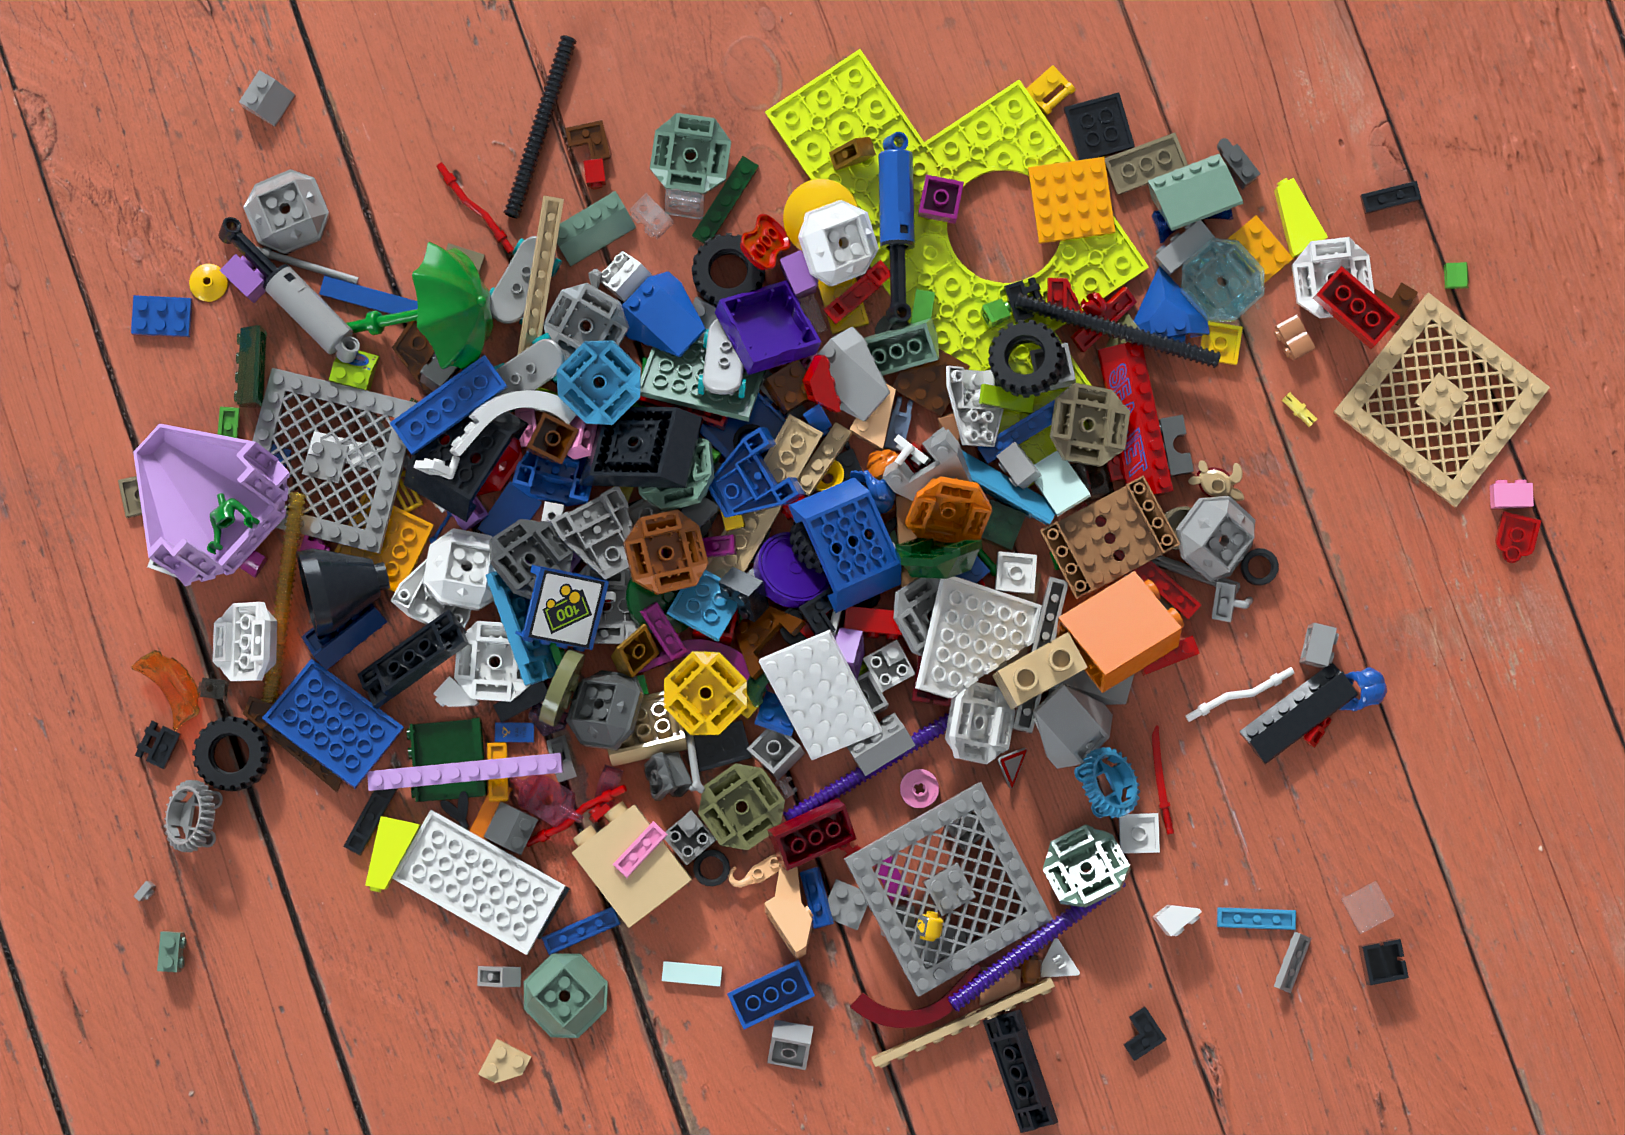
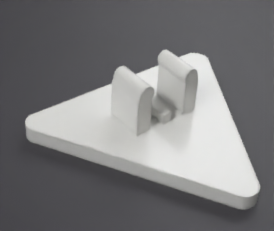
M1055 938L1042 962L1041 977L1079 975L1080 972L1059 939Z

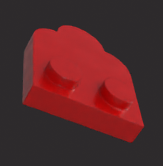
M1502 511L1495 545L1502 551L1505 561L1516 563L1522 556H1528L1533 553L1542 520Z

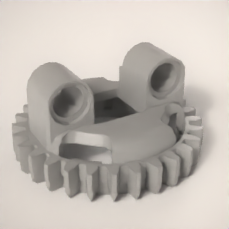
M197 780L181 782L180 785L176 786V790L172 791L173 796L169 797L170 802L166 804L168 808L165 811L166 818H164L166 821L164 828L167 829L165 835L168 836L167 841L170 842V846H173L178 851L192 853L197 851L198 847H211L216 841L215 833L211 830L215 821V809L221 806L223 798L220 792L208 790L209 786L205 785L204 782ZM187 792H194L187 803L181 801L188 795ZM195 806H199V817L195 828L192 827ZM177 827L183 828L185 839L179 838L180 834Z

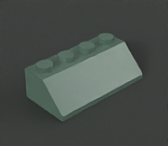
M614 191L560 223L557 245L571 267L634 230L636 226L620 197Z
M932 318L864 338L882 376L939 359L938 335Z

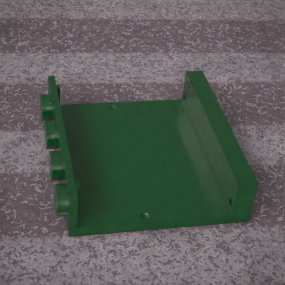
M481 718L410 724V728H407V739L411 740L408 756L409 759H412L413 767L485 760ZM486 780L411 787V796L415 798V802L458 799L462 791H466L469 798L487 796Z

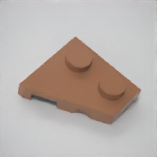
M981 967V968H982V969H981V973H982L984 970H985V971L988 970V969H987L988 967ZM1021 969L1010 970L1009 974H1005L1003 979L999 978V982L995 981V985H990V988L985 989L984 993L981 992L979 1005H984L1020 989Z

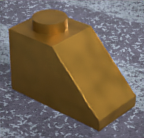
M863 137L854 138L829 152L834 170H840L862 163L875 156L876 153L871 138Z

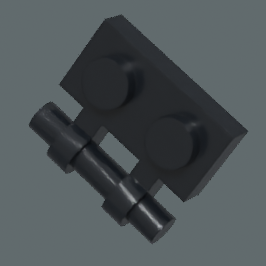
M1035 277L1028 279L1030 285L1028 287L1024 286L1023 280L1004 286L1015 323H1018V320L1025 321L1034 318L1033 312L1027 313V310L1015 309L1014 306L1019 293H1022L1023 296L1032 293L1034 299L1040 298V301H1043L1039 291L1041 288L1037 284Z
M151 720L149 727L146 726L144 730L145 735L141 743L139 742L136 747L138 749L135 756L142 759L146 752L149 754L146 759L147 762L165 769L182 734L166 726H162L160 732H158L156 728L159 723ZM152 736H154L156 741L153 747L150 748L148 744Z

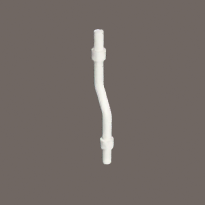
M1290 667L1279 674L1275 673L1270 676L1269 680L1250 690L1226 692L1208 703L1204 702L1199 705L1198 709L1185 715V717L1190 722L1201 715H1207L1210 713V710L1227 700L1254 697L1272 686L1276 687L1281 684L1282 680L1295 674L1294 670Z

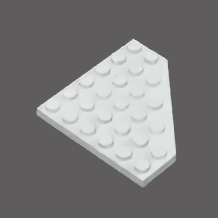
M955 576L948 579H940L915 688L946 698L955 697L958 695V692L968 688L977 682L980 677L990 673L1005 660H1009L1018 654L1020 650L1034 643L1042 605Z

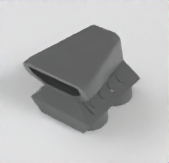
M703 497L700 503L678 509L686 517L699 525L702 538L705 537L720 512L719 506Z
M660 752L654 754L644 764L645 776L650 783V793L655 801H661L669 793L672 797H682L692 785V780L679 752L668 754Z

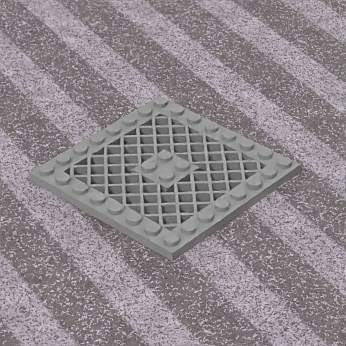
M272 368L252 441L257 442L269 452L273 443H275L277 449L272 451L271 454L281 453L284 460L280 463L282 465L287 464L291 471L290 477L294 476L297 484L288 488V495L292 502L284 507L286 509V517L275 528L381 554L408 451L405 444L390 425V417L397 418L416 403ZM299 395L307 396L310 398L302 402ZM295 397L299 404L291 409L287 401ZM317 399L327 401V403L320 406ZM313 401L317 409L309 413L305 405ZM335 404L343 405L346 407H344L341 410H338ZM283 406H285L287 412L281 415ZM332 406L335 413L327 418L323 410ZM302 408L306 416L297 420L293 413ZM353 408L364 411L357 415ZM350 410L354 418L345 422L342 414ZM320 412L324 420L315 425L311 417ZM372 413L380 414L382 416L375 420ZM368 414L372 422L363 426L360 419ZM290 415L294 423L285 427L282 420ZM338 417L342 425L333 429L330 421ZM387 419L390 427L382 431L378 423ZM309 420L312 428L304 432L300 424ZM357 422L360 430L352 434L348 426ZM280 424L282 430L276 433L278 425ZM327 424L331 432L322 437L320 436V443L315 442L312 445V451L320 454V456L307 453L306 460H304L302 454L307 451L309 452L311 444L307 435L314 431L319 432L318 429ZM375 426L379 434L370 438L366 431ZM297 427L300 435L292 439L288 431ZM345 428L349 436L339 441L336 433ZM391 432L389 441H387L384 435ZM363 433L367 441L358 446L355 437ZM285 434L289 442L281 446L277 438ZM332 435L337 443L323 439ZM303 438L307 446L299 451L295 443ZM382 438L385 446L377 450L373 442ZM351 440L355 448L348 452L349 446L343 445V443ZM369 444L374 452L365 457L361 448ZM292 445L296 453L287 458L283 450ZM386 450L384 460H382L379 454ZM358 451L362 460L353 465L349 455ZM376 456L380 464L372 469L368 460ZM298 457L302 465L294 469L290 461ZM345 459H347L350 467L344 470ZM365 463L369 471L360 476L356 468ZM381 469L378 479L375 472ZM301 470H303L302 475L308 476L302 481L297 475ZM353 470L357 478L349 483L345 475ZM372 475L376 483L367 487L363 479ZM315 478L326 480V482L319 485ZM312 480L316 488L307 492L304 484ZM341 480H343L345 486L337 490L334 483L340 484ZM360 482L364 490L355 494L352 486ZM330 484L334 492L325 497L321 489ZM300 487L304 495L295 499L292 491ZM376 488L373 498L370 491ZM348 489L352 497L343 501L340 493ZM319 492L322 500L314 504L310 496ZM367 494L370 502L362 506L358 498ZM337 496L341 504L332 509L328 501ZM307 499L310 507L302 511L298 503ZM355 501L359 509L350 513L346 505ZM325 503L329 511L320 515L317 507ZM295 506L299 513L287 510ZM371 506L370 513H369V517H368V515H367V513L365 512V510ZM343 508L347 516L339 520L335 512ZM313 510L317 518L306 514ZM362 513L365 521L357 525L353 517ZM332 515L335 522L324 519ZM350 519L354 527L344 525L343 523Z
M981 782L844 858L918 997L1053 919ZM973 810L975 815L969 814L968 812ZM966 816L974 818L971 829L963 826ZM961 817L959 825L950 823L955 819ZM978 822L984 832L976 830ZM944 826L942 835L934 833V831ZM949 826L957 828L955 838L946 836ZM962 829L970 831L968 842L959 840ZM975 833L983 835L980 846L972 844ZM932 835L941 837L938 848L929 846ZM927 836L925 844L917 842ZM945 839L954 841L951 852L942 849ZM987 839L990 842L993 849L985 847ZM958 843L966 845L964 855L955 853ZM915 845L924 847L921 858L912 855ZM910 846L908 854L899 852L904 848ZM971 846L979 849L977 859L968 857ZM928 849L937 851L934 861L925 859ZM984 850L992 852L989 863L981 861ZM941 852L949 854L947 865L938 863ZM898 854L906 857L904 867L895 865ZM893 855L891 863L883 861ZM954 856L963 858L961 866L957 862L952 864ZM996 856L1002 866L994 864ZM911 858L919 860L917 871L908 869ZM967 860L975 862L973 873L964 870ZM924 862L933 864L930 875L921 872ZM881 864L890 866L887 877L878 875ZM980 864L988 866L986 876L977 874ZM937 866L945 868L935 874ZM993 867L1001 869L999 880L990 878ZM894 868L903 870L900 881L891 878ZM907 872L916 874L913 884L904 882ZM1005 873L1008 879L1010 880L1011 884L1003 882ZM964 874L971 875L970 883H968ZM920 875L928 877L922 881L925 888L917 886ZM976 877L985 879L982 890L973 887ZM878 878L886 880L884 888H882ZM890 881L899 884L896 894L887 892ZM989 881L997 883L995 893L986 891ZM1002 884L1010 886L1008 897L999 895ZM903 885L912 887L909 898L900 895ZM916 889L925 891L922 901L913 899ZM1014 890H1015V892H1016L1018 898L1020 899V901H1019V900H1016V899H1012ZM973 891L980 892L978 903L970 901L976 897ZM985 894L994 896L991 907L982 904ZM887 895L895 897L893 905H891ZM928 895H930L934 905L926 903ZM998 898L1006 900L1004 910L995 908ZM899 899L908 901L905 911L896 909ZM912 902L921 905L918 915L909 913ZM1011 902L1019 904L1016 914L1008 912ZM968 904L977 906L974 916L965 914ZM963 905L961 913L953 911L954 909ZM925 906L934 908L933 912H939L940 916L946 914L936 949L928 947L929 941L924 940L923 945L915 943L918 918L923 914ZM981 907L989 909L987 920L978 918ZM994 911L1003 913L1000 924L991 921ZM896 912L904 914L902 923L900 922ZM951 913L960 916L957 926L948 924ZM1007 915L1014 917L1005 923ZM908 916L917 918L914 928L905 926ZM964 917L973 919L970 930L962 928ZM977 921L986 923L983 933L974 931ZM990 924H991V925H994V926H998L997 928H995V929H993L992 931L988 932V931H989ZM947 927L956 929L953 939L945 937ZM905 929L913 931L911 940L909 939ZM960 930L969 933L966 943L958 941ZM973 934L981 936L972 941ZM943 940L952 942L949 953L941 951ZM956 944L964 946L955 951ZM914 946L922 948L920 957L918 956ZM926 950L935 952L932 962L924 960ZM939 954L946 955L945 958L938 961ZM923 964H927L930 966L925 968Z

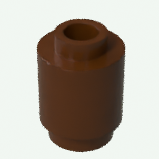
M1037 955L1029 956L1028 960H1024L1021 976L1023 983L1039 984L1042 960H1039Z

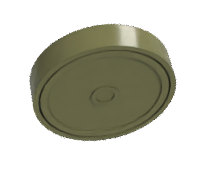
M572 649L566 652L545 696L539 721L553 727L558 724L565 709L570 704L573 692L578 687V679L585 660L584 654Z

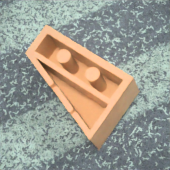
M888 384L886 385L890 394L866 421L856 418L850 427L853 435L879 450H883L896 389Z

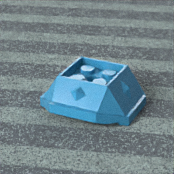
M613 340L584 341L557 369L558 397L586 424L613 425L641 396V368ZM602 377L605 385L598 386L595 383V378Z

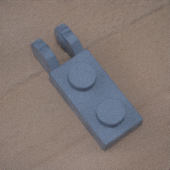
M897 397L884 446L885 449L897 452L901 451L896 448L898 443L894 439L899 434L906 440L912 416L913 401L911 399L907 403V412H899L902 397Z

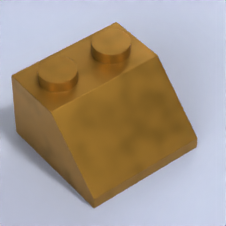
M646 624L640 626L616 647L611 655L617 671L627 676L634 677L659 654Z

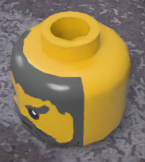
M927 911L926 914L919 916L916 933L920 935V939L935 941V939L941 936L944 921L938 917V913Z

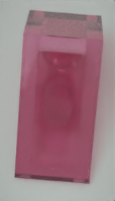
M605 764L598 782L595 798L602 795V792L608 789L613 790L619 787L624 770ZM615 799L607 803V805L611 809L613 808Z

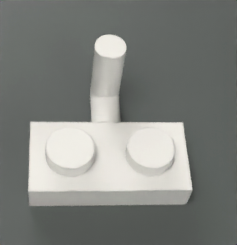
M899 434L894 439L898 443L896 448L902 451L895 459V462L900 466L909 454L913 455L911 459L919 466L921 463L927 466L931 461L930 458Z
M452 456L449 467L442 460L424 458V461L416 460L414 468L429 475H440L447 479H453L460 458Z

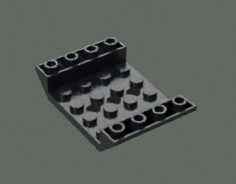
M508 411L490 421L460 456H456L460 460L453 479H447L440 475H429L415 469L414 465L416 460L424 461V458L434 460L435 458L444 461L445 465L449 467L452 456H454L450 452V449L453 447L451 444L457 437H462L465 433V427L470 422L474 423L469 417L470 415L411 457L407 465L404 485L467 522L477 507L473 500L513 437L519 440L529 425ZM445 436H449V443L446 445H442V438ZM476 454H480V461L478 463H473V456Z

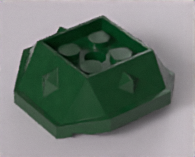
M915 538L895 545V552L900 564L905 566L911 577L948 579L970 571L979 550L983 547L982 540H963L952 543L933 541V538Z

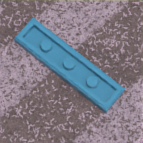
M1217 907V927L1296 930V910Z

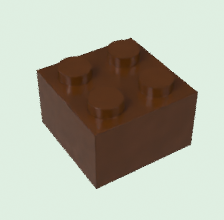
M799 360L790 363L766 378L763 382V386L783 416L809 401L803 384V378L807 371Z

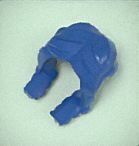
M864 470V472L851 471L850 479L855 478L859 482H866L880 515L892 509L896 493L884 479H876L868 470Z
M1367 667L1362 671H1353L1345 674L1352 685L1354 681L1358 683L1361 688V699L1354 698L1339 710L1357 711L1369 705H1378L1383 701L1387 693V686L1384 676L1379 671Z

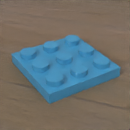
M705 570L696 586L681 589L667 611V615L718 642L738 606L736 601L722 596L718 582L721 578Z

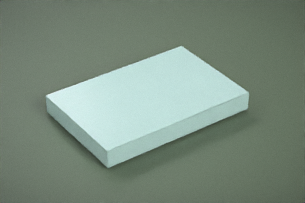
M1058 451L1034 464L1042 475L1034 482L1057 516L1091 497L1069 462L1062 460Z

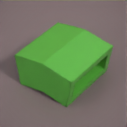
M1467 262L1446 263L1444 265L1445 289L1469 288Z

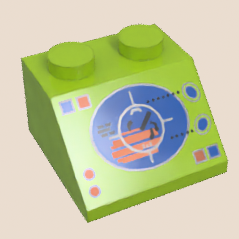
M358 350L354 361L351 363L341 362L336 357L329 381L370 391L379 356Z

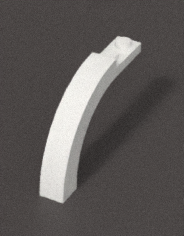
M525 390L501 394L483 403L469 416L474 423L470 422L465 427V433L462 437H457L451 445L453 447L450 449V452L454 456H460L490 421L512 409L530 408L539 410L567 424L577 414L557 395Z

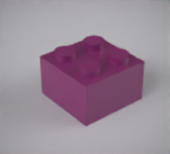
M926 174L918 217L956 224L964 182Z

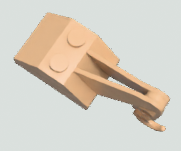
M771 855L753 866L745 878L740 881L735 880L733 877V873L737 868L735 866L731 868L728 875L729 882L733 886L740 888L749 884L761 883L779 872L775 897L764 903L765 913L794 958L798 960L806 955L812 930L813 914L808 906L804 907L801 903L798 868L795 867L786 871L779 865L776 855Z

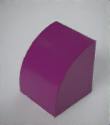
M254 550L239 568L256 578L268 558Z

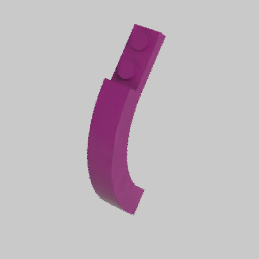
M699 639L682 641L687 652L672 660L686 658L692 651L720 652L747 679V688L751 697L770 690L762 674L757 680L750 676L743 654L718 642ZM665 651L660 652L657 658L650 661L638 674L672 661Z

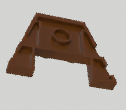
M417 320L410 321L392 346V349L426 394L429 395L433 391L420 382V371L435 352L426 337L418 330Z
M769 606L756 622L743 618L735 627L734 633L750 676L757 680L764 672L759 663L760 658L757 655L782 626L790 634L796 636L807 623L772 606Z

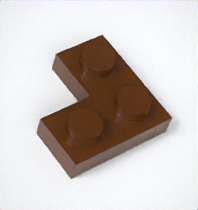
M603 120L565 128L569 148L588 144L591 160L611 158Z
M1402 282L1392 298L1377 289L1374 290V294L1400 316L1395 323L1397 326L1418 293Z

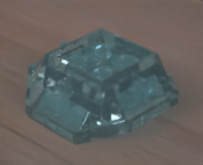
M1211 238L1183 263L1181 294L1206 321H1236L1264 296V268L1239 241ZM1217 278H1224L1227 284L1225 286L1219 285Z

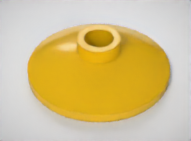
M203 264L192 272L189 286L193 295L199 300L213 302L225 294L228 287V278L220 271L221 268L219 266ZM209 278L210 283L205 285L204 280Z

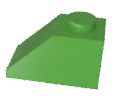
M1001 298L983 305L980 313L989 329L1010 319V312L1012 310L1008 302H1003Z

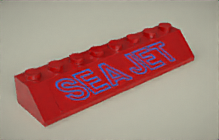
M1127 342L1097 350L1105 388L1113 390L1123 405L1130 410L1126 447L1124 451L1119 453L1125 484L1144 475L1154 496H1161L1172 492L1173 487L1143 346Z

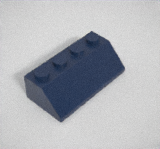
M372 603L333 633L316 636L314 628H311L301 638L314 658L327 670L346 654H349L356 646L364 642L375 631L381 629L387 623V620L377 606Z

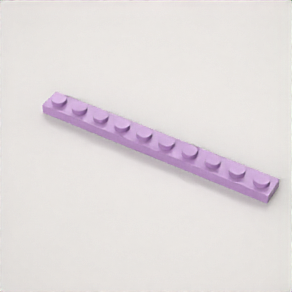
M562 753L369 771L367 774L368 790L375 791L563 773Z

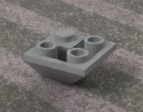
M692 810L666 831L668 835L664 838L686 865L716 841V838Z

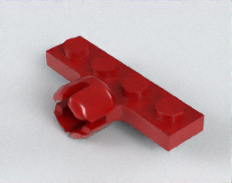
M1122 287L1108 302L1104 300L1100 293L1092 292L1086 296L1088 302L1083 298L1081 308L1087 315L1091 313L1094 317L1097 315L1098 318L1104 317V320L1108 318L1110 319L1109 321L1112 322L1114 320L1116 323L1137 301L1127 287ZM1082 327L1071 336V339L1080 352H1085L1102 336V333L1099 332L1097 334L1096 331L1091 332V329L1085 330Z

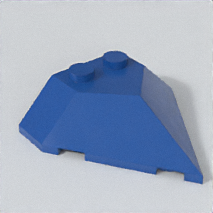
M1159 266L1134 318V322L1140 330L1150 331L1151 334L1155 332L1156 335L1159 336L1161 334L1162 337L1168 336V338L1190 335V338L1210 335L1207 315Z

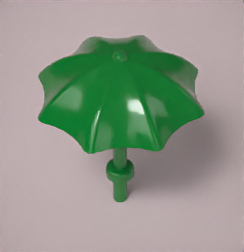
M428 242L422 264L412 273L418 309L388 315L372 311L366 314L365 319L347 322L346 324L353 330V333L369 331L371 335L382 334L387 326L417 320V328L431 344L440 367L446 369L447 367L455 366L464 370L480 358L484 343L492 333L493 318L490 309V291L483 284L473 261L464 252L457 248L445 250L432 242Z

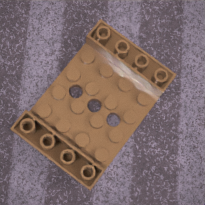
M1144 475L1059 522L1056 521L1040 530L1076 599L1099 589L1180 545ZM1098 516L1105 517V526L1098 527L1095 524V519ZM1107 533L1114 534L1116 537L1115 542L1107 544L1104 541V536ZM1121 550L1124 552L1125 557L1122 561L1114 559L1113 554L1115 551Z

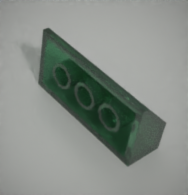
M260 325L240 328V333L237 334V345L240 346L239 352L236 353V364H239L238 371L235 372V383H238V389L234 392V401L237 402L239 407H262L267 332Z

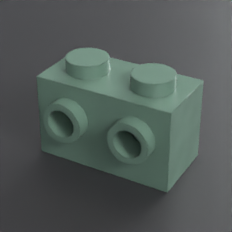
M160 932L157 971L177 973L181 972V969L184 968L185 958L183 957V949L186 947L185 932Z

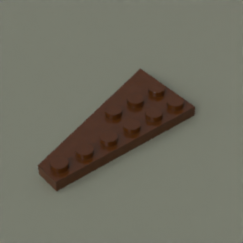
M250 696L243 715L338 793L343 780L264 722L262 718L273 704Z

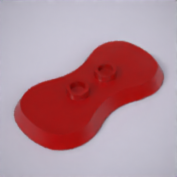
M767 214L758 215L755 229L745 232L740 242V248L745 257L760 270L773 269L776 265L778 253L788 250L791 245L785 229Z

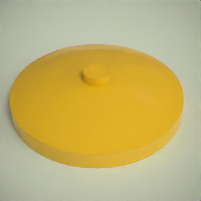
M814 179L803 183L792 192L784 208L783 223L787 236L798 249L802 251L798 236L806 212L838 200H843L858 207L856 199L846 187L833 180ZM839 239V246H840V247L842 246V240H841V239Z

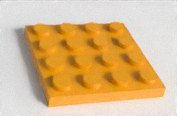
M1104 157L1028 167L1039 244L1115 233Z
M364 494L360 500L362 506L370 502L367 494ZM393 505L381 554L343 544H338L335 552L370 558L374 564L384 562L390 583L389 590L395 592L399 584L412 573L435 525ZM371 506L365 510V512L367 513L368 517H369V513H370ZM362 513L353 517L357 525L365 521ZM350 521L349 524H348V526L354 527L353 524H352L351 521Z

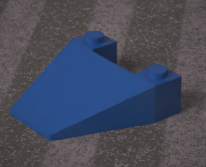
M759 427L745 436L714 474L709 490L725 518L788 505L805 495L796 477H788L779 484L776 482L761 456L762 453L776 445L769 430L765 427Z

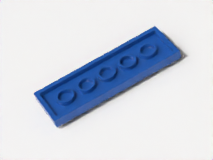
M484 355L390 422V425L409 452L414 455L473 413L483 403L508 388V386L486 355Z

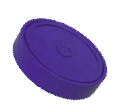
M783 532L770 537L757 553L754 561V576L763 581L766 596L772 601L785 607L799 608L828 589L830 583L825 572L822 571L821 574L816 573L815 569H808L805 567L806 564L804 562L801 563L797 559L798 554H794L792 551L794 545L790 544V532Z

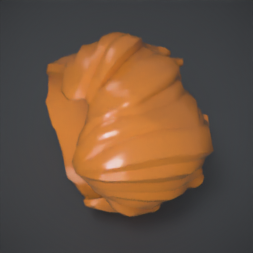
M890 449L876 450L868 457L867 470L873 477L882 480L885 467L893 463L899 454Z

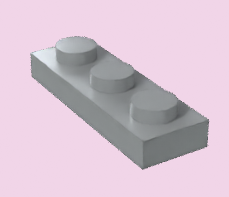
M1294 932L1281 969L1276 977L1274 987L1291 993L1312 938Z

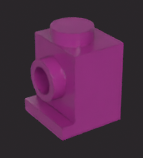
M305 535L299 550L315 548L331 551V548L325 546L324 541L313 538V541H311V537Z

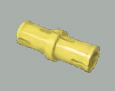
M1291 392L1281 400L1308 427L1318 419Z

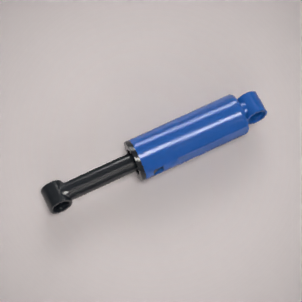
M896 132L886 137L883 141V149L885 151L880 152L878 155L880 248L890 251L891 304L886 311V319L893 325L909 320L912 313L910 306L906 303L905 250L915 247L913 154L908 150H904L908 146V138L902 132Z

